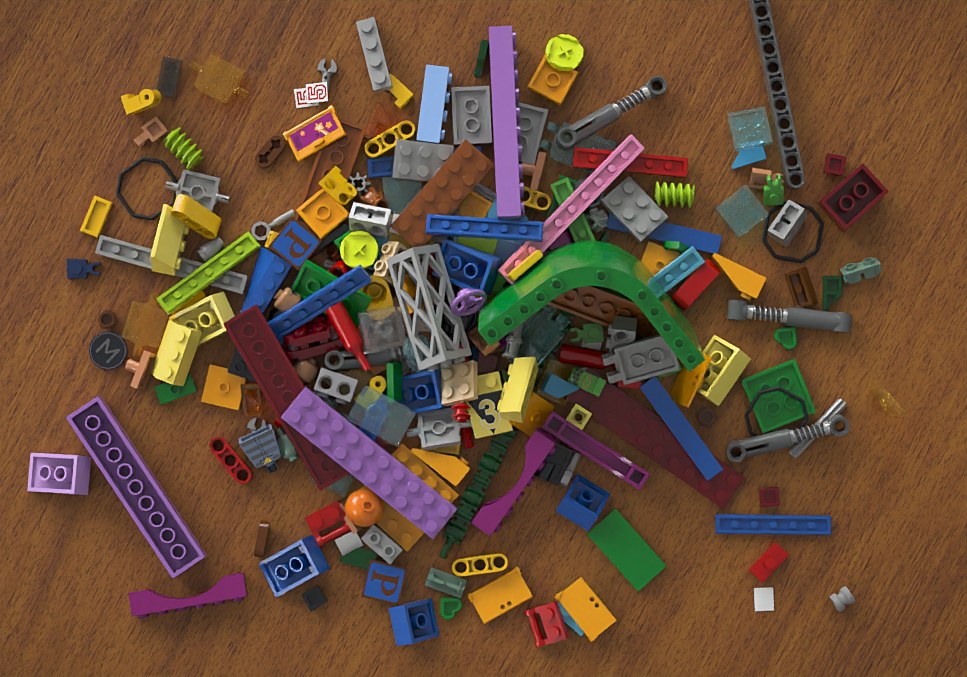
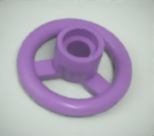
M470 288L460 290L451 304L452 313L458 316H466L477 312L485 305L487 294L479 289L471 290ZM460 302L462 306L457 310L456 307Z

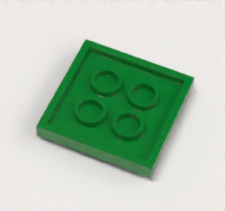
M795 359L741 380L750 404L759 391L779 386L802 398L805 401L808 415L816 412ZM779 390L761 394L752 408L762 434L805 417L801 402Z

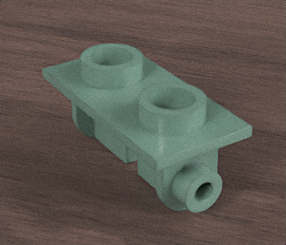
M876 257L865 258L863 262L856 264L849 263L839 269L844 275V284L848 283L849 285L862 281L860 275L862 273L865 279L882 273L881 263Z
M431 567L425 586L461 598L467 580Z

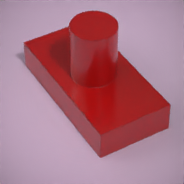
M773 542L748 570L764 583L789 555L776 542Z

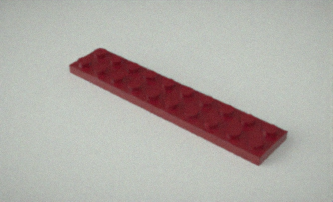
M254 305L223 323L319 490L321 491L349 475L350 473L281 418L305 386L258 305Z
M589 367L585 370V372L606 380ZM607 380L599 397L580 388L566 397L574 405L578 404L592 413L591 417L722 509H724L745 479L744 476L714 456L723 470L707 481L665 422L612 383L609 384Z

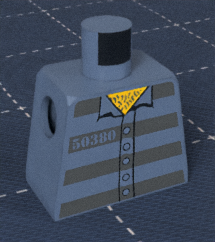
M272 423L239 438L240 447L256 468L265 465L268 473L279 469L275 460L281 457Z

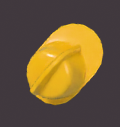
M374 275L370 276L372 282L359 290L373 298L366 315L371 319L383 320L393 310V299L386 280Z

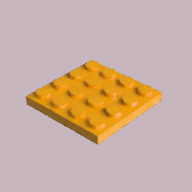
M403 443L392 454L393 457L451 503L459 496L456 491ZM364 485V486L361 488V489H364V488L369 489L366 485ZM383 500L384 511L376 524L408 552L424 532Z

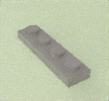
M371 17L357 21L356 25L374 93L393 88L375 18Z

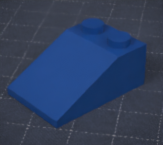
M444 238L441 253L450 283L463 289H479L487 295H491L499 273L497 270L501 267L503 259L474 247ZM433 270L432 274L435 275V276H437V277H439V278H441V277Z
M441 369L402 377V400L390 402L393 418L448 407L441 404Z
M313 535L299 540L259 563L275 597L330 569Z

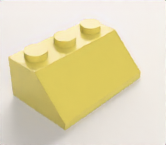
M164 204L150 256L151 266L154 272L175 276L176 269L180 270L182 259L179 257L180 253L185 250L186 241H184V237L189 234L190 227L171 215L172 207Z
M169 319L150 374L172 385L184 386L202 332Z
M714 335L703 351L704 354L713 358L704 375L705 380L701 388L697 390V393L719 406L751 358L739 348Z
M536 357L515 358L514 363H510L508 368L509 380L508 382L505 381L502 390L504 397L503 400H499L497 411H499L501 418L520 423L524 422L539 370Z

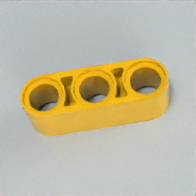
M402 121L369 140L365 145L367 156L371 159L379 158L395 149L396 140L391 145L385 142V138L389 135H393L396 139L400 140L412 139L416 132L414 124L410 121ZM404 126L412 128V132L408 135L403 134L401 130ZM371 145L379 147V151L376 154L369 153L368 150Z
M523 186L524 192H527L530 196L527 201L520 200V202H524V207L538 212H546L550 208L551 199L547 194ZM544 198L548 204L546 207L541 208L537 205V200Z
M182 194L177 195L171 215L203 237L215 239L222 222L221 218L191 197Z
M502 553L459 558L454 561L452 570L457 576L498 572L507 567L508 560ZM496 557H502L505 560V564L502 567L494 565ZM479 559L484 560L486 563L485 568L482 570L476 569L475 561ZM458 562H463L467 566V569L462 573L458 572L455 568Z

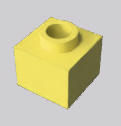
M575 404L566 420L582 430L592 413ZM576 414L582 415L581 421L575 419Z

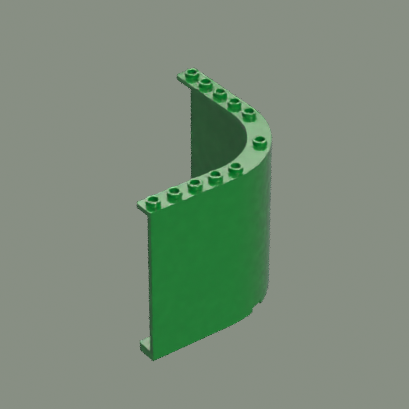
M576 241L548 251L513 284L506 282L502 289L489 295L479 313L478 332L492 346L562 293L583 286L606 287L624 294L641 309L688 371L693 370L705 361L695 329L649 269L633 254L606 242Z

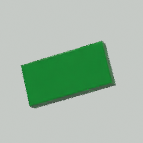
M402 362L387 363V401L402 400Z

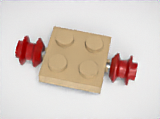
M465 357V361L441 369V404L444 406L454 405L451 407V410L455 411V414L451 415V418L455 419L456 422H466L471 417L467 413L471 407L465 404V402L478 399L477 362L474 360L470 361L468 357Z

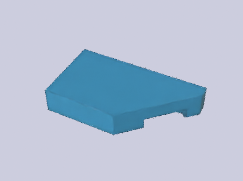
M757 141L742 146L732 165V170L766 160L762 142Z
M548 373L540 390L559 399L577 391L579 387Z

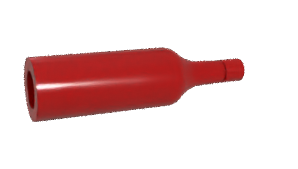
M339 302L325 310L346 350L357 357L364 371L371 369L363 353V339L343 302Z
M562 344L559 358L561 363L601 370L615 366V363L604 366L601 355L608 353L606 351Z

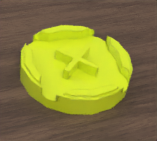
M561 34L549 40L545 49V56L553 68L559 71H571L580 65L584 49L575 37Z
M351 232L341 242V258L346 265L353 269L360 264L364 269H367L374 264L378 257V244L374 237L367 232Z

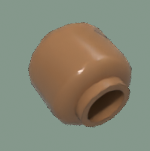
M289 287L284 290L279 289L273 297L275 299L274 307L281 313L291 309L302 300L301 296Z
M311 357L302 360L298 359L293 365L303 385L305 383L310 384L319 373V368L316 366L318 362Z

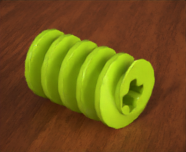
M179 127L172 131L163 142H166V148L172 147L170 152L172 154L177 152L176 158H182L181 163L183 165L187 164L186 168L191 170L204 158V156H200L203 150L195 151L197 144L190 146L189 144L192 139L184 140L186 133L180 135L181 128Z
M656 182L654 201H657L658 206H661L662 201H664L666 207H668L670 201L673 207H676L677 203L680 202L681 208L684 207L685 203H688V207L691 208L694 201L695 185L691 189L690 185L686 184L683 189L681 183L678 184L677 188H675L674 183H671L668 188L666 182H663L661 187L659 182Z

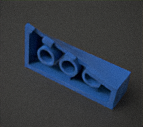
M261 247L240 313L257 304L264 316L274 300V295L281 289L293 266L276 254Z

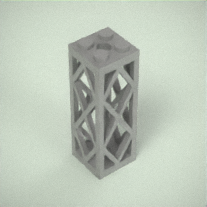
M439 244L413 247L387 258V264L419 370L427 369L428 372L439 369L438 366L441 369L451 367L452 362L454 364L464 362L465 357L472 355L461 316L454 315L444 302L445 290L450 307L455 296ZM428 264L441 277L439 294L427 280ZM395 265H399V273H397ZM405 272L417 286L415 301L403 289ZM422 300L424 303L426 313L421 309ZM432 301L437 305L436 314ZM407 304L409 305V307H410V308L413 310V312H414V315H413V324H412V320H411V317H410V314H409V310H408ZM443 313L455 325L453 342L441 328ZM419 321L431 333L430 350L418 338ZM460 340H461V344H462L463 349L459 348V341H460ZM421 352L426 357L425 360H423Z

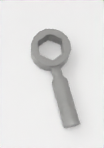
M293 209L274 219L270 224L261 221L255 223L251 231L253 237L259 241L267 240L271 228L279 226L295 217ZM261 225L266 227V235L263 237L257 236L256 227Z

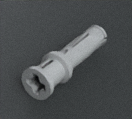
M524 322L513 329L509 336L506 337L507 345L502 357L511 360L519 358V348L523 343L521 333Z

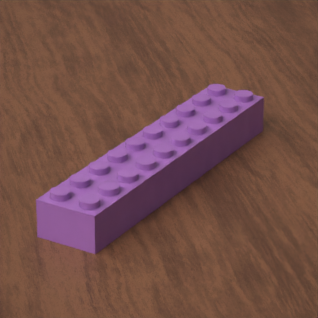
M512 26L489 27L497 219L521 220V217H524L525 211L524 202H520V198H523L524 194L523 183H519V179H523L522 164H518V160H522V147L517 143L521 142V127L517 126V123H520V107H516V104H519V88H515L518 85V69H514V67H517V50L513 51V48H516V32H512Z
M306 386L281 416L284 421L432 539L457 510L455 505Z
M97 396L67 416L66 419L171 577H177L207 557V554L103 397Z

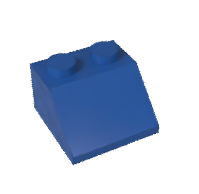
M577 474L558 505L556 512L589 531L603 509L610 493Z
M432 598L389 608L397 646L413 644L440 636Z

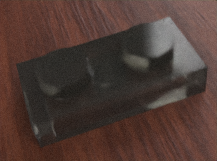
M163 56L156 88L161 96L175 98L183 63L182 60Z

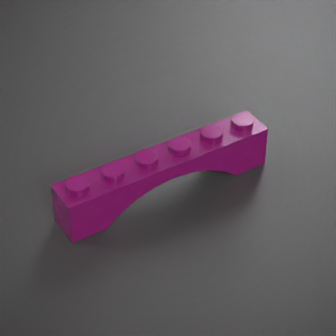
M553 411L542 426L544 430L638 490L642 488L650 475L647 471L597 441Z
M537 427L525 445V467L519 481L502 497L484 503L471 523L489 536H491L493 531L497 533L503 525L500 521L504 516L508 518L514 508L511 506L514 501L519 502L524 495V492H522L524 487H529L534 481L535 477L533 474L536 470L540 472L546 464L544 461L547 455L551 456L556 450L557 446H555L557 439Z
M245 572L224 576L209 591L193 597H168L158 594L151 589L130 592L128 595L132 616H137L138 619L149 617V613L154 612L158 616L168 614V610L171 609L181 612L186 611L188 606H194L195 609L206 607V603L211 602L214 605L225 604V600L232 599L233 602L242 601L244 596L248 595Z

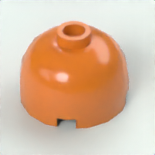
M367 488L358 489L351 493L345 503L347 518L359 527H370L377 523L384 511L382 498Z

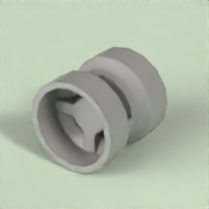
M846 586L840 588L838 595L833 593L829 596L839 612L845 610V604L852 605L856 602Z

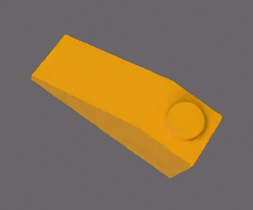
M714 253L711 258L737 292L741 293L740 297L748 301L757 299L766 277Z
M416 448L411 450L412 453L454 486H457L470 470L468 467L469 462L461 456L458 459L455 456Z

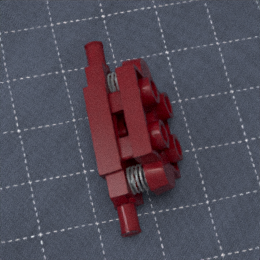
M319 317L314 322L305 323L284 336L285 345H288L285 354L289 360L310 358L333 350L336 351L337 347L344 346L329 317Z

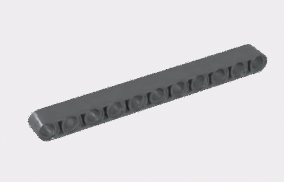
M748 0L785 183L789 189L796 190L804 184L805 177L769 0ZM759 8L763 9L766 12V16H758L756 10ZM760 28H768L769 35H762L760 32ZM764 46H771L773 53H765ZM774 64L777 67V72H769L768 65ZM778 83L781 90L778 92L774 91L771 84ZM777 101L783 102L784 110H778L775 107V103ZM780 120L788 122L787 129H782L779 126ZM783 139H790L792 142V147H785L783 145ZM788 157H792L795 159V166H789L787 164ZM791 176H797L799 178V185H793L791 183Z

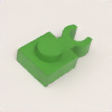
M780 174L777 175L778 178L775 181H772L770 175H767L768 186H764V206L783 204L784 187L781 185L782 179Z
M583 324V330L578 328L570 329V332L575 331L578 334V337L571 339V342H578L581 338H584L585 344L604 342L601 324Z

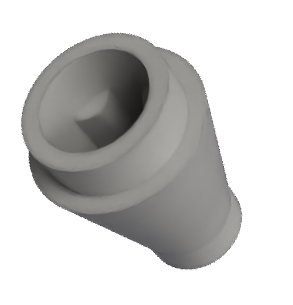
M217 236L215 239L199 246L196 253L206 263L220 251L225 243Z

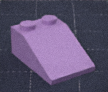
M31 453L27 491L88 495L91 457Z

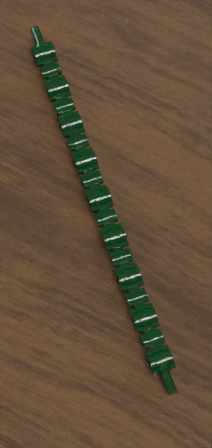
M604 231L599 241L607 243L611 234ZM559 309L558 311L561 312V315L555 314L547 329V332L551 334L550 336L546 335L541 343L544 346L543 350L538 347L533 356L536 357L539 369L534 387L535 385L540 386L544 378L541 373L547 374L555 358L552 352L556 353L561 345V342L558 341L559 338L565 339L573 323L569 318L574 319V314ZM533 387V392L537 394L538 390ZM512 425L513 431L497 434L498 438H493L489 445V448L492 449L491 452L486 450L477 467L481 472L475 473L471 481L474 485H468L460 500V503L464 505L463 507L458 506L454 517L457 518L456 521L451 519L444 531L443 537L447 541L439 557L446 560L453 544L460 545L468 529L465 523L469 524L472 520L474 513L471 511L472 509L478 510L486 494L482 489L487 490L492 480L488 478L489 475L495 476L503 461V458L499 456L500 454L505 455L509 447L506 444L507 440L512 443L518 432V428Z

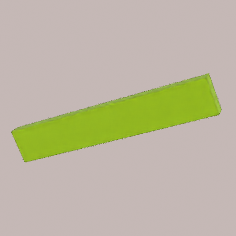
M248 231L156 299L168 315L257 251L260 248L259 243Z

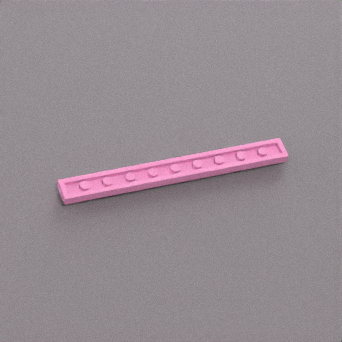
M632 134L629 135L544 222L542 242L525 241L497 270L509 284H513L516 280L510 281L506 275L535 250H540L543 253L645 149Z

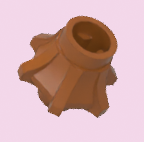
M373 187L369 188L367 194L360 197L362 204L388 208V202L384 199V193L382 191L376 192Z

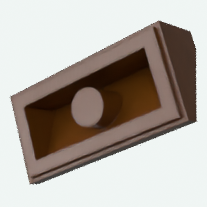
M807 267L785 273L796 308H804L818 303Z

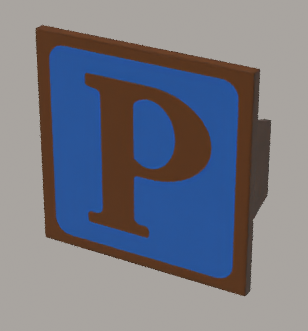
M292 217L268 247L299 271L304 261L308 260L322 240Z
M370 559L361 597L399 606L407 568Z

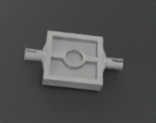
M183 169L178 184L166 181L165 189L176 191V197L179 194L187 195L211 212H213L217 201L229 204L228 200H230V196L219 194L221 178Z
M450 408L417 413V428L406 429L407 438L419 435L422 449L429 450L460 445L461 428L472 427L470 419L466 422H456L455 419L451 418V415L455 413H452Z

